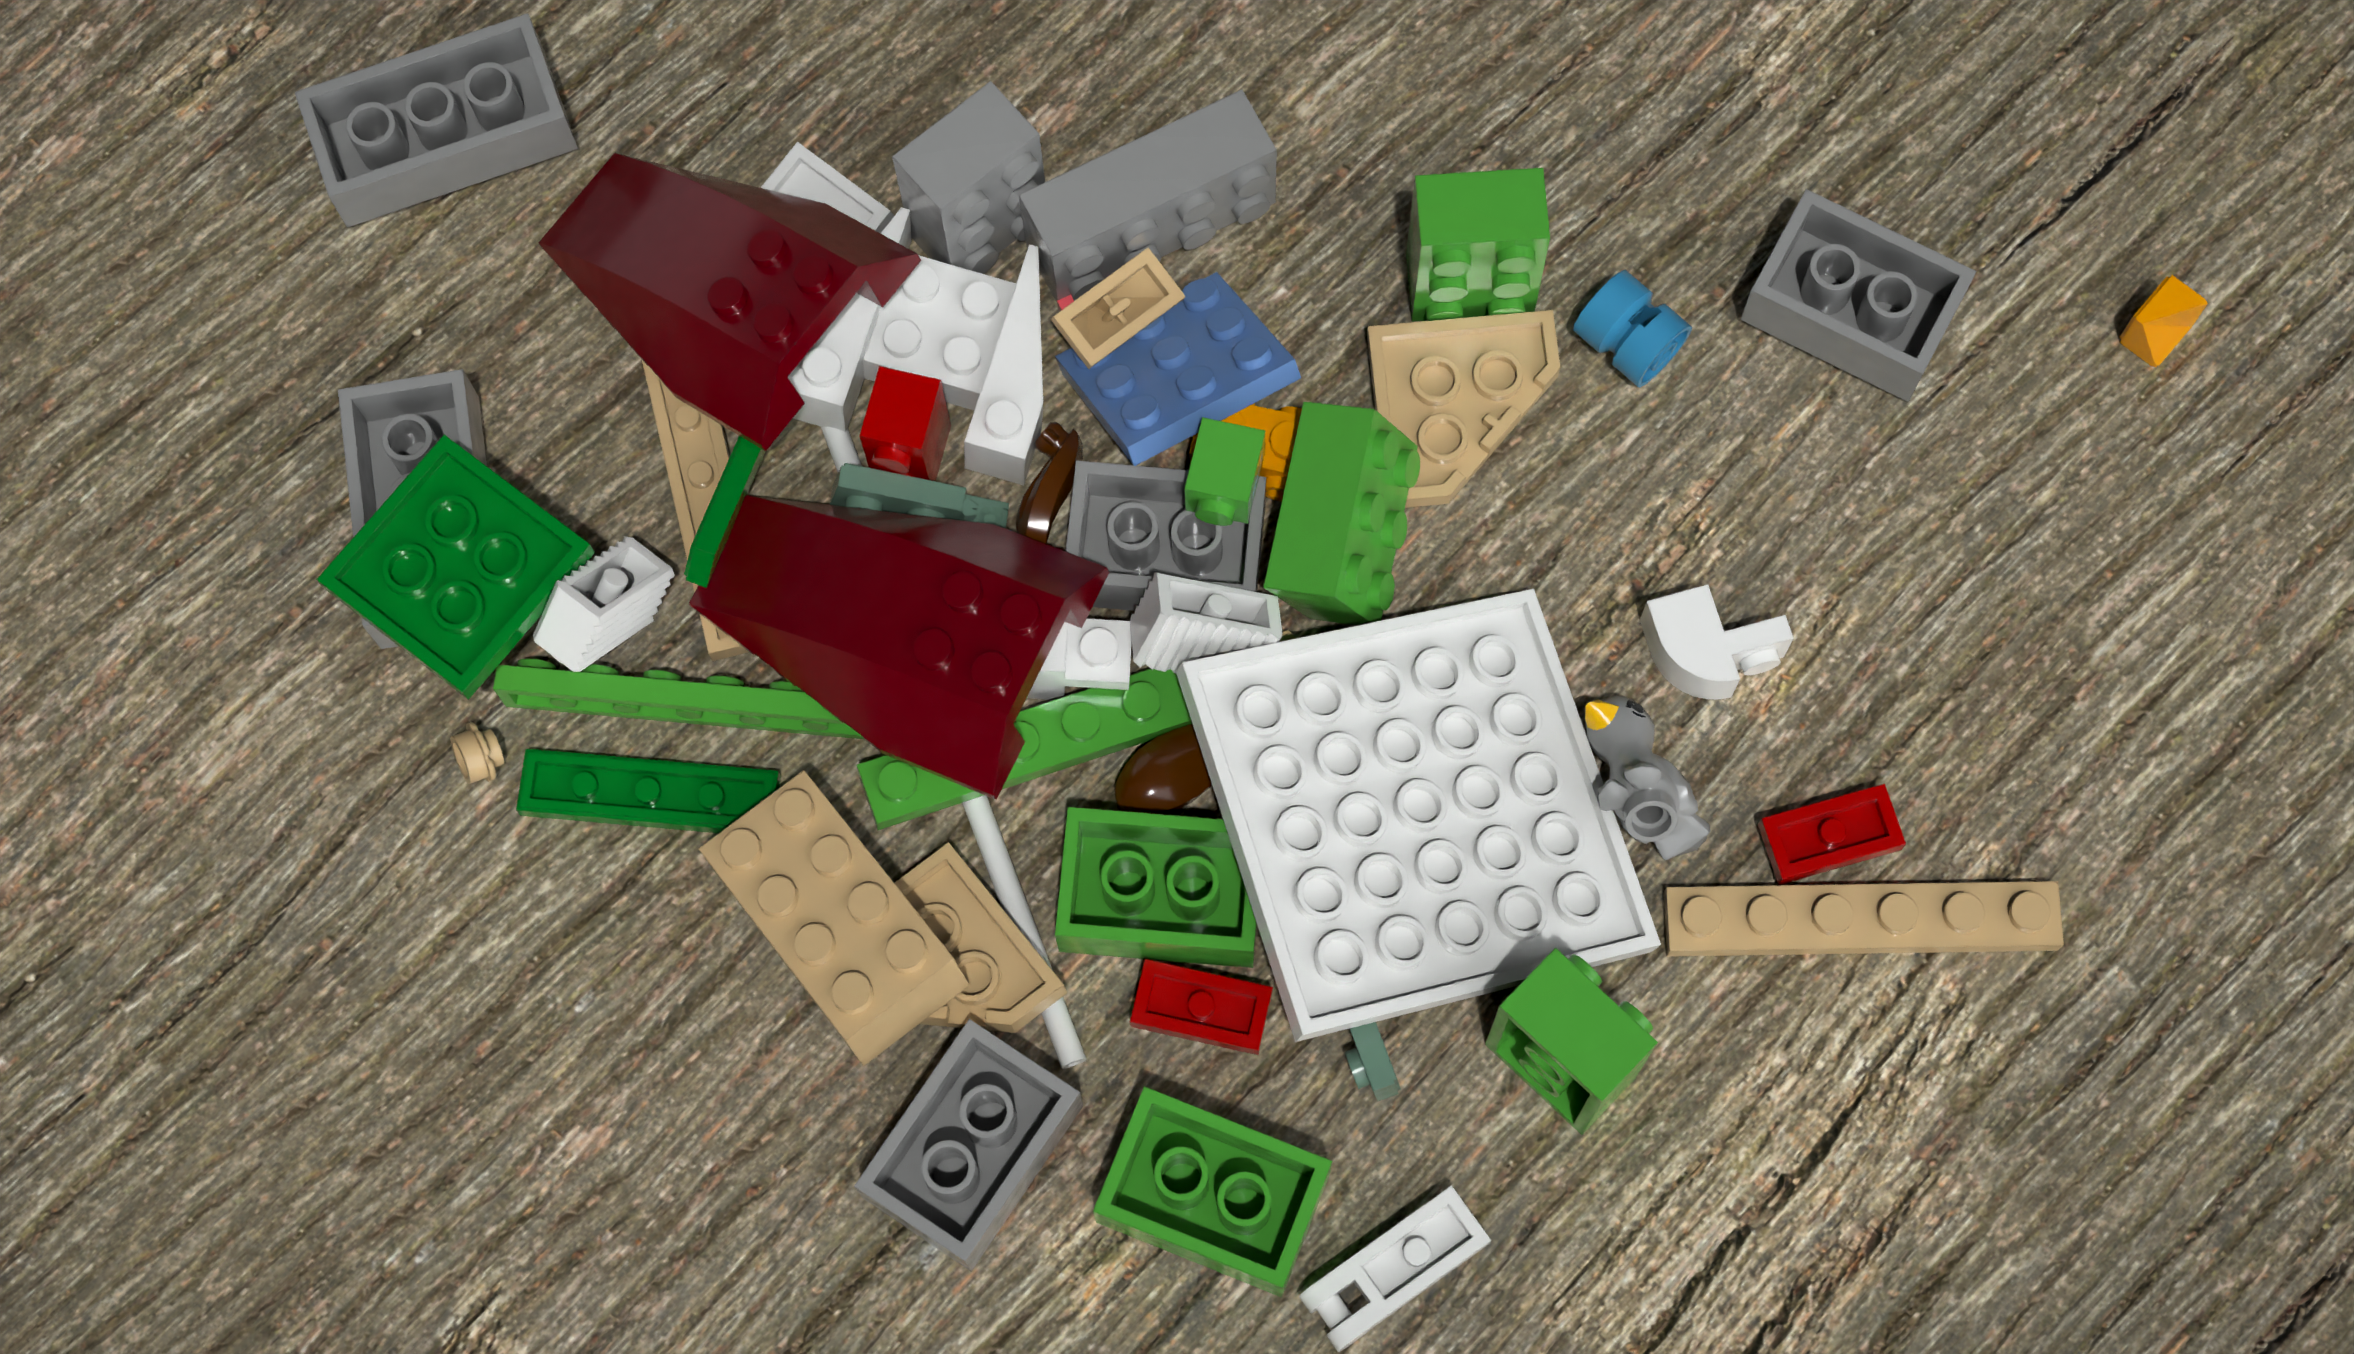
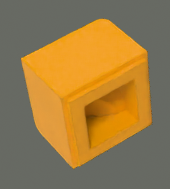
M2171 275L2170 278L2166 276L2133 315L2122 332L2119 343L2150 366L2157 367L2192 328L2208 303L2205 298L2174 275Z

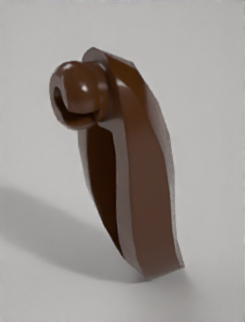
M1050 422L1035 441L1036 449L1046 454L1049 459L1024 494L1016 518L1018 534L1047 544L1053 521L1073 487L1076 460H1083V445L1078 433L1074 428L1068 433L1057 422Z
M1193 724L1174 729L1154 738L1140 748L1126 763L1115 786V799L1119 811L1165 815L1192 803L1212 786Z

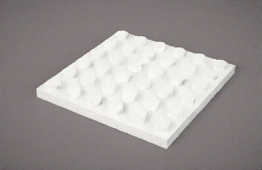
M1534 589L1182 662L1177 669L1178 681L1295 1042L1519 986L1555 948L1567 959L1572 954H1575L1585 960L1591 967L1650 953L1661 945L1614 811H1604L1599 807L1597 790L1604 786Z

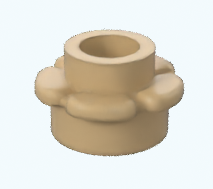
M473 722L467 723V731L453 735L450 738L459 769L468 784L484 778L487 782H491L496 778L495 768L504 764L498 740L491 729L480 732L476 724Z

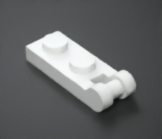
M1451 1185L1300 1294L1299 1298L1310 1313L1317 1310L1331 1330L1326 1336L1337 1352H1340L1489 1245L1491 1239ZM1354 1283L1368 1304L1352 1315L1338 1294Z

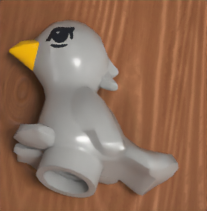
M1616 695L1604 700L1590 701L1585 706L1586 736L1593 753L1610 767V779L1597 790L1600 809L1604 811L1614 810L1622 827L1634 840L1644 844L1654 842L1659 856L1664 860L1698 850L1707 840V835L1711 831L1710 826L1705 820L1695 814L1698 811V802L1694 797L1690 783L1671 762L1657 754H1653L1655 725L1650 715L1639 703L1626 696Z

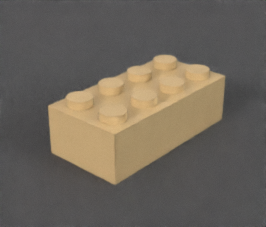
M804 770L699 848V851L725 887L863 1066L969 986L953 956Z

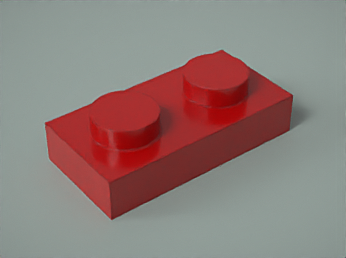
M1885 784L1764 817L1758 823L1778 885L1898 852L1906 845Z
M1145 959L1130 1019V1026L1259 1055L1273 987Z

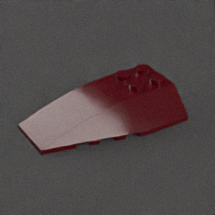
M614 153L538 242L548 256L582 294L592 302L608 323L618 331L634 352L653 370L677 399L764 451H767L805 404L788 376L849 301L858 293L875 304L884 307L921 261L917 253L826 203Z
M746 495L707 588L698 585L689 605L751 654H755L771 666L793 686H797L817 701L831 715L854 729L881 753L997 800L1025 743L1014 726V722L1064 622L1080 628L1083 627L1109 574V570L1105 566L994 524Z

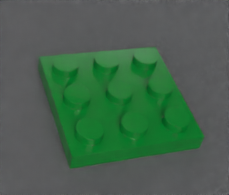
M444 434L316 580L330 594L469 700L542 615L556 581H562L565 575L570 576L572 570L578 571L579 566H584L595 552L588 542Z

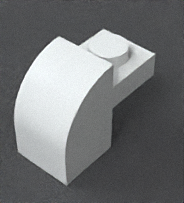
M1708 585L1649 600L1646 602L1640 618L1651 656L1663 677L1682 692L1703 699L1716 700L1732 697L1740 681L1737 670L1742 669L1744 675H1756L1777 667L1781 663L1780 658L1785 656L1794 639L1786 615L1724 631Z
M1086 619L1082 628L1064 622L1027 698L1056 700L1065 697V686L1129 690L1132 646L1130 621Z

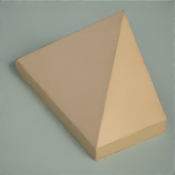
M1148 247L1054 315L1051 321L1086 367L1090 369L1181 302L1186 296Z

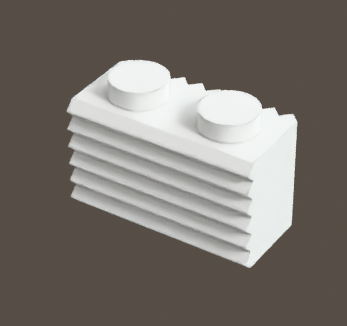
M624 536L623 541H617L615 547L610 546L608 551H602L601 555L595 556L593 561L587 560L585 566L580 565L578 571L572 570L570 576L565 575L562 581H556L534 631V642L571 671H582L654 621L653 615L658 612L657 606L662 604L661 597L666 595L665 589L670 586L669 580L675 576L672 567L634 538Z
M1154 572L1153 581H1149L1148 589H1145L1144 597L1140 598L1139 606L1136 605L1135 614L1131 615L1130 620L1134 663L1140 668L1146 664L1152 670L1164 672L1171 669L1175 674L1182 662L1277 643L1283 636L1278 596Z

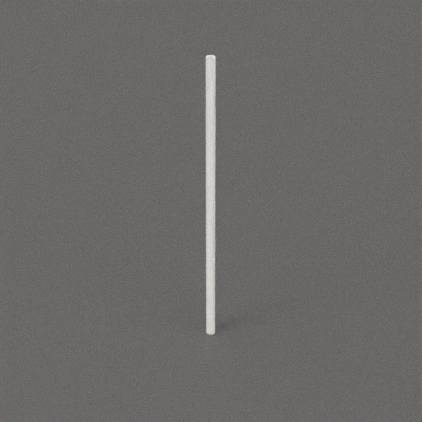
M821 427L837 472H839L841 465L844 466L845 463L862 466L848 428L844 432L836 428ZM984 795L963 802V807L1002 909L1052 969L987 796ZM1062 997L1041 1014L1062 1069H1067L1086 1061V1057Z

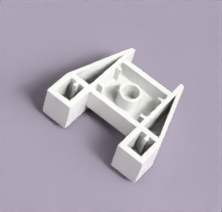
M901 207L881 234L908 249L911 244L910 210ZM1029 244L1017 283L919 256L921 259L919 264L884 307L856 293L788 376L805 402L793 419L821 427L836 428L844 432L848 428L864 379L875 382L879 366L941 379L947 403L974 410L964 441V468L1024 486L1036 450L1035 441L1042 431L1043 418L1038 247Z

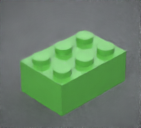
M1543 168L1415 175L1406 250L1412 322L1535 312L1550 242Z
M1303 402L1263 588L1278 596L1279 599L1312 620L1350 625L1377 622L1382 620L1383 610H1387L1393 600L1395 584L1391 572L1396 549L1402 547L1406 538L1407 517L1404 510L1409 488L1415 486L1419 477L1420 457L1417 452L1418 446L1375 409Z
M1068 807L1055 938L1059 952L1253 968L1257 922L1223 819Z
M1555 948L1499 1006L1485 1045L1573 1128L1583 1135L1636 1079L1658 1042L1649 1034L1653 1030L1652 1024L1636 1007L1627 1001H1622L1617 1005L1598 987L1602 983V979L1585 960L1575 954H1572L1567 959Z
M1144 1086L1094 1207L1093 1214L1098 1224L1282 1297L1330 1176L1332 1161Z

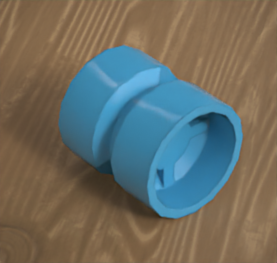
M1623 270L1612 277L1588 302L1578 316L1573 331L1598 353L1613 352L1612 365L1640 388L1656 377L1673 359L1689 337L1692 326L1666 304L1654 307L1651 304L1653 293L1627 270Z

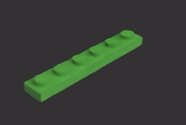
M520 659L517 666L498 665L496 667L493 690L506 707L864 739L863 736L846 723H842L800 688L785 681L772 682L769 685V689L744 687L745 683L743 681L728 676H709L706 678V683L681 681V676L662 670L645 671L642 678L620 676L616 669L591 664L580 672L556 670L554 664L538 659Z
M1148 669L1130 675L1129 690L1090 688L1020 711L1014 726L1025 743L1002 789L1151 741L1169 731L1192 724L1177 674L1171 669L1166 672ZM888 755L857 764V773L877 830L984 796L974 790Z

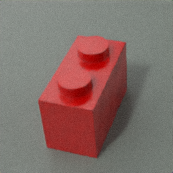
M879 366L860 432V440L868 467L936 482L951 428L941 379Z

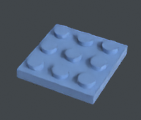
M1217 272L1186 285L1181 290L1186 296L1181 302L1092 368L1088 369L1073 348L1055 356L1062 375L1134 466L1199 433L1202 417L1221 421L1301 379L1294 357Z

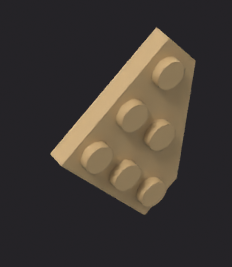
M1553 310L1368 326L1367 341L1375 410L1418 446L1417 452L1420 457L1419 477L1415 486L1409 488L1405 508L1449 504L1558 378L1560 360Z
M949 842L894 883L953 956L969 983L967 988L920 1024L963 1028L970 1019L988 1031L1016 1033L1067 994L1061 980Z

